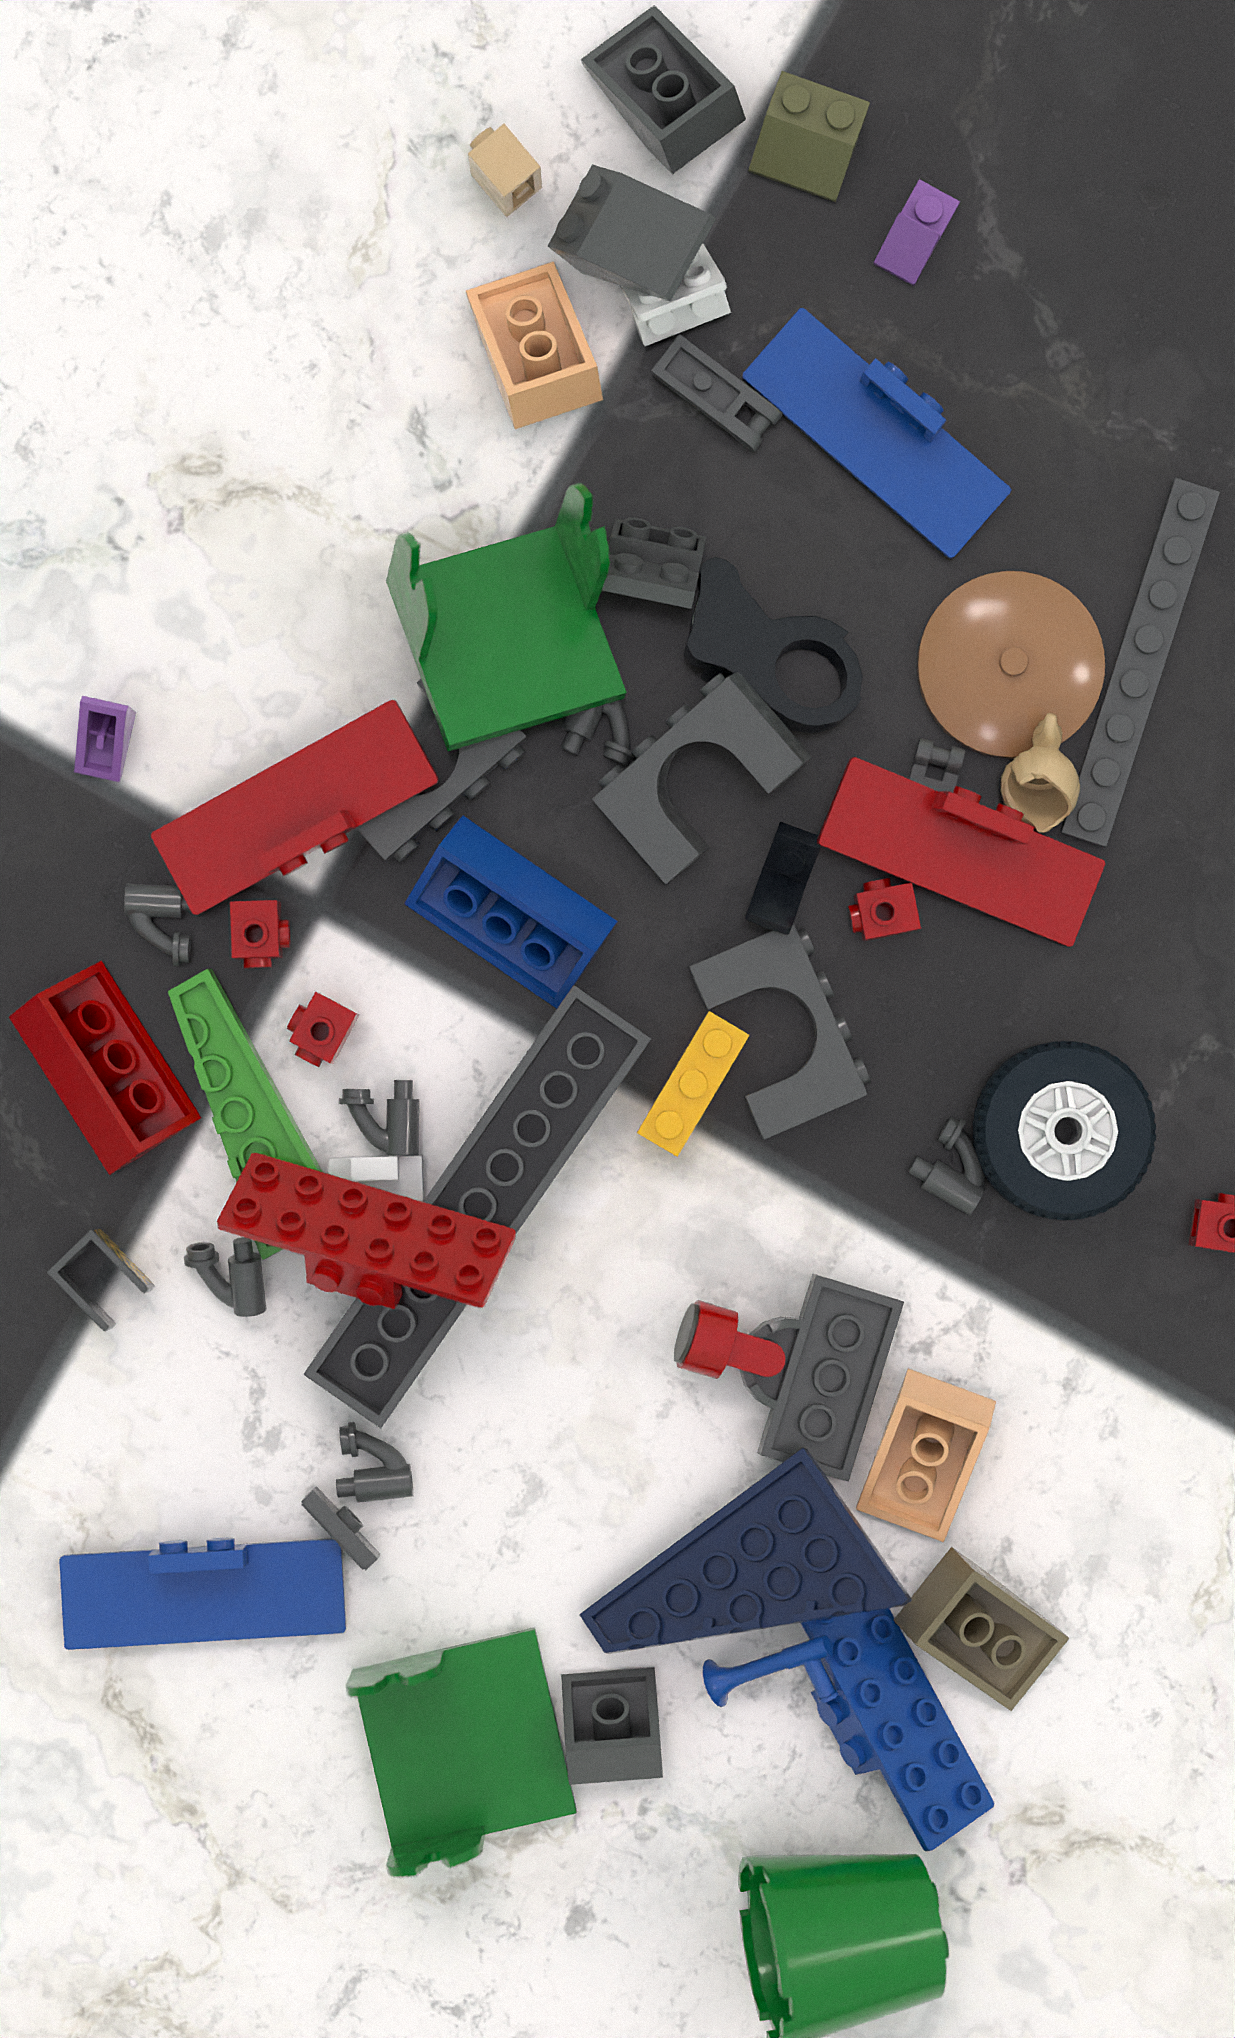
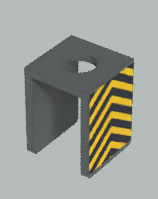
M100 1228L91 1229L47 1273L103 1331H108L116 1325V1322L65 1271L93 1242L144 1294L150 1292L155 1285Z

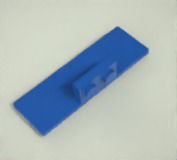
M800 308L743 372L742 379L750 387L777 407L788 420L949 559L956 556L1011 492V488L943 429L946 419L941 414L944 410L935 399L924 392L920 396L917 395L905 384L908 381L907 376L891 362H886L883 365L875 358L869 365L804 308Z
M228 1537L206 1540L207 1546L188 1547L186 1540L160 1542L159 1549L63 1555L59 1559L64 1647L67 1650L344 1633L346 1630L342 1548L334 1539L235 1544V1538Z
M890 1608L802 1622L801 1625L809 1640L827 1635L833 1646V1655L822 1658L821 1661L832 1680L834 1689H837L839 1694L829 1702L819 1703L816 1691L813 1690L811 1692L817 1703L820 1718L830 1727L840 1746V1754L843 1760L852 1768L855 1775L875 1770L881 1771L924 1851L934 1850L994 1807V1801L903 1632L894 1622V1616Z

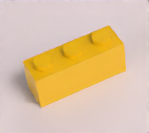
M709 1011L636 1133L678 1157L750 1035Z

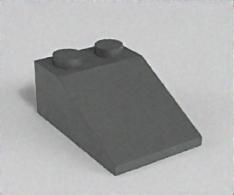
M655 5L581 59L585 69L645 147L671 174L677 172L746 120L736 88L732 82Z
M592 165L587 175L582 179L576 195L565 215L559 221L547 247L583 274L671 302L716 218L710 213L623 173Z

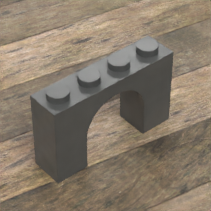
M739 671L727 678L719 673L699 691L704 696V699L693 709L685 704L669 717L665 723L670 729L658 740L652 734L631 752L636 760L625 770L620 765H617L598 782L602 790L592 798L665 884L676 878L710 848L675 807L668 789V772L671 762L685 744L706 741L725 747L740 760L768 794L783 784L812 758L810 753Z
M420 679L416 683L420 690L427 696L422 679ZM521 730L459 748L456 767L443 785L432 792L411 797L357 827L358 831L387 863L394 857L400 863L419 847L420 843L415 838L430 826L435 832L455 815L451 807L464 795L469 801L479 795L491 783L486 776L497 766L501 765L506 770L524 755L526 751L521 745L527 741L526 735Z
M794 923L788 935L773 930L688 968L707 1011L755 990L776 989L798 999L811 1016L815 1033L814 1045L803 1067L786 1079L744 1096L763 1140L867 1096L868 1094L864 1086L871 1083L861 1057L853 1060L846 1046V1042L853 1040L843 1015L840 1014L834 1017L827 1002V999L834 997V994L824 971L815 974L808 958L815 954L805 928L797 931Z

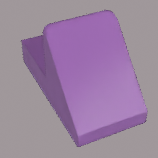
M919 179L903 210L896 217L873 264L915 286L958 208L960 201Z

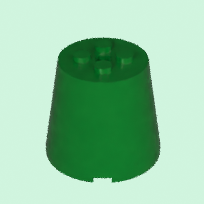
M917 1854L754 1855L742 1858L739 1866L738 1888L740 1892L747 1891L748 1909L739 1910L741 1933L757 2014L760 2021L769 2020L772 2030L766 2031L767 2038H822L939 1999L943 1996L946 1985V1959L949 1958V1946L945 1931L942 1930L936 1885L934 1882H931L928 1871Z

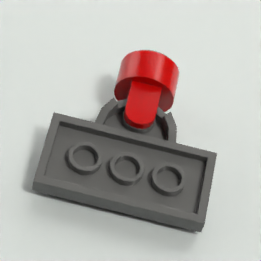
M813 1273L799 1318L780 1316L764 1321L751 1333L746 1334L737 1331L738 1313L736 1311L697 1300L695 1303L690 1304L681 1322L674 1348V1361L677 1362L678 1368L718 1379L722 1375L726 1365L739 1369L743 1384L754 1399L771 1408L757 1453L761 1456L784 1462L796 1452L805 1448L808 1449L825 1475L849 1482L904 1302Z

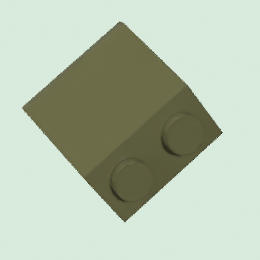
M781 71L748 172L836 203L863 128L870 102Z

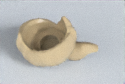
M1052 713L1046 714L1045 719L1039 722L1035 728L1032 739L1033 747L1020 753L1019 756L1006 765L1001 776L1000 787L1005 806L1024 813L1022 822L1034 826L1038 832L1042 833L1050 831L1054 826L1064 821V818L1074 810L1080 793L1077 771L1072 762L1059 751L1063 732L1061 726L1057 724V716Z

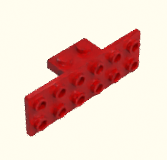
M389 700L153 831L151 838L191 912L194 915H199L279 870L283 876H286L308 864L305 856L319 848L326 854L349 841L346 833L437 784L439 778L396 700Z
M857 757L849 759L817 839L819 845L1064 946L1071 947L1074 945L1105 867L1104 860L1033 831L1035 827L1022 822L1024 813L1016 809L998 804L996 810L979 804L982 796L970 790L955 786L953 793L950 791H936Z
M259 1153L251 1154L217 1219L219 1230L304 1255L307 1283L314 1285L318 1289L325 1292L342 1293L358 1298L363 1303L371 1306L381 1305L394 1310L402 1296V1285L477 1308H483L516 1239V1231L512 1228Z

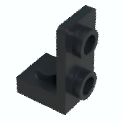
M780 821L747 910L746 920L785 935L790 933L806 884L821 849V845L817 843L818 835Z

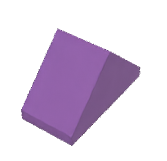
M82 696L79 708L75 773L120 782L136 712L131 707Z

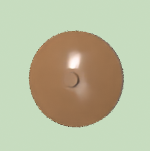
M1002 571L986 574L963 584L947 596L937 607L929 619L920 641L917 656V675L924 703L933 719L947 735L976 753L995 758L1014 759L1020 753L1033 747V732L1038 723L1045 719L1046 714L1052 713L1057 716V724L1061 726L1063 732L1061 743L1071 737L1085 723L1092 713L1102 690L1105 675V655L1098 627L1091 614L1068 589L1055 581L1037 574L1022 571Z

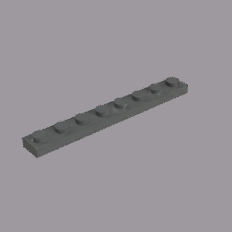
M1175 478L1172 482L1078 775L1080 783L1078 800L1074 810L1064 819L1060 831L1062 835L1103 848L1107 846L1220 494L1219 491L1179 478Z

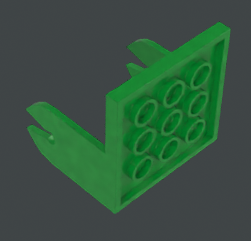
M577 483L567 489L554 527L420 565V545L414 536L409 532L397 536L386 583L447 751L625 698L626 689L595 609L609 572L610 559L605 527L590 531L589 521H591L593 495L585 485Z
M535 1627L352 1670L345 1687L349 1697L358 1698L391 1843V1850L386 1863L388 1874L391 1877L417 1876L428 1867L429 1863L441 1861L442 1864L449 1868L455 1867L478 1857L482 1853L486 1834L577 1813L572 1786L569 1785L567 1764Z

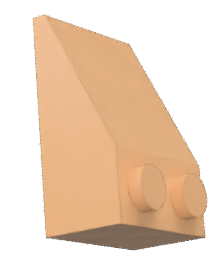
M554 261L466 290L474 319L514 429L603 400L597 364Z
M908 1368L856 1510L944 1542L989 1431L996 1401Z

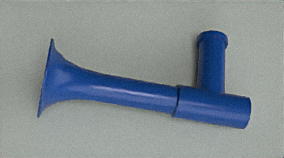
M827 1635L783 1649L781 1652L739 1666L719 1667L710 1659L706 1660L703 1664V1680L706 1690L712 1701L719 1707L727 1704L728 1694L735 1687L784 1669H793L804 1665L814 1686L819 1703L829 1702L839 1694L837 1689H834L821 1661L822 1658L833 1655V1646Z

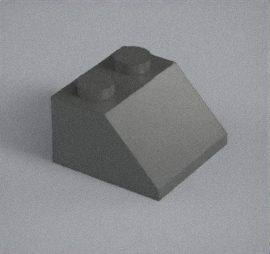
M655 1667L561 1674L565 1751L569 1785L663 1778Z

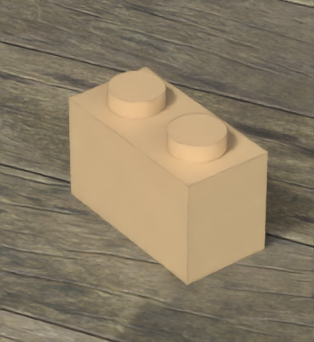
M505 124L495 131L491 127L485 129L471 142L470 147L472 150L468 153L471 176L506 217L542 189L540 165Z

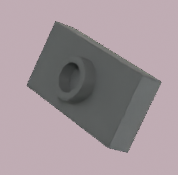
M317 1486L304 1497L301 1505L362 1570H367L378 1560L380 1553L359 1532L364 1525L348 1507L343 1506L339 1510Z

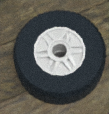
M1055 1041L1027 1048L1010 1057L988 1079L987 1084L981 1091L974 1111L973 1145L987 1180L1008 1202L1025 1212L1052 1220H1081L1097 1216L1117 1206L1120 1201H1124L1136 1189V1185L1140 1184L1143 1175L1146 1174L1148 1164H1151L1152 1154L1155 1150L1154 1141H1156V1123H1154V1118L1156 1117L1152 1108V1101L1149 1100V1094L1144 1088L1141 1079L1137 1078V1074L1125 1062H1122L1120 1058L1112 1055L1107 1050L1083 1042ZM1065 1117L1070 1120L1074 1131L1071 1139L1062 1144L1055 1137L1054 1129L1056 1123Z

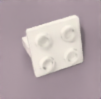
M704 244L701 245L671 302L620 286L627 298L644 347L731 313L724 292L727 289L725 279Z

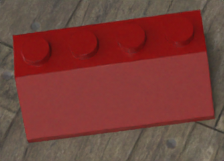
M102 961L36 994L9 1016V1019L109 1175L147 1154L202 1118Z

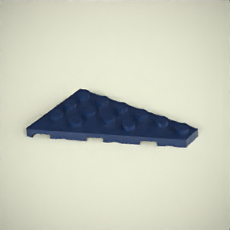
M802 1448L579 1615L604 1653L613 1654L905 1606L912 1599L808 1449Z

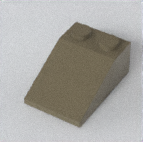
M953 1547L948 1550L911 1597L912 1601L906 1604L893 1619L915 1645L1010 1711L1014 1709L1069 1640L1065 1633Z

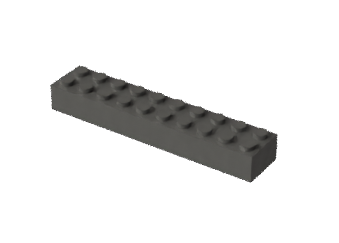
M573 985L423 1202L512 1228L517 1234L644 1051L651 1038ZM402 1285V1296L395 1310L381 1305L371 1306L356 1298L303 1375L373 1424L382 1428L467 1304Z

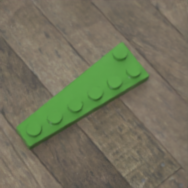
M212 968L204 970L169 990L168 994L187 1049L194 1059V1069L201 1089L206 1093L214 1116L212 1120L217 1134L221 1136L229 1159L227 1163L236 1182L252 1153L263 1154L323 1172ZM255 1241L262 1260L283 1250L282 1248Z

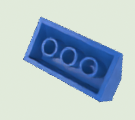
M465 816L459 819L439 844L404 903L556 1009L573 985L577 983L618 922Z

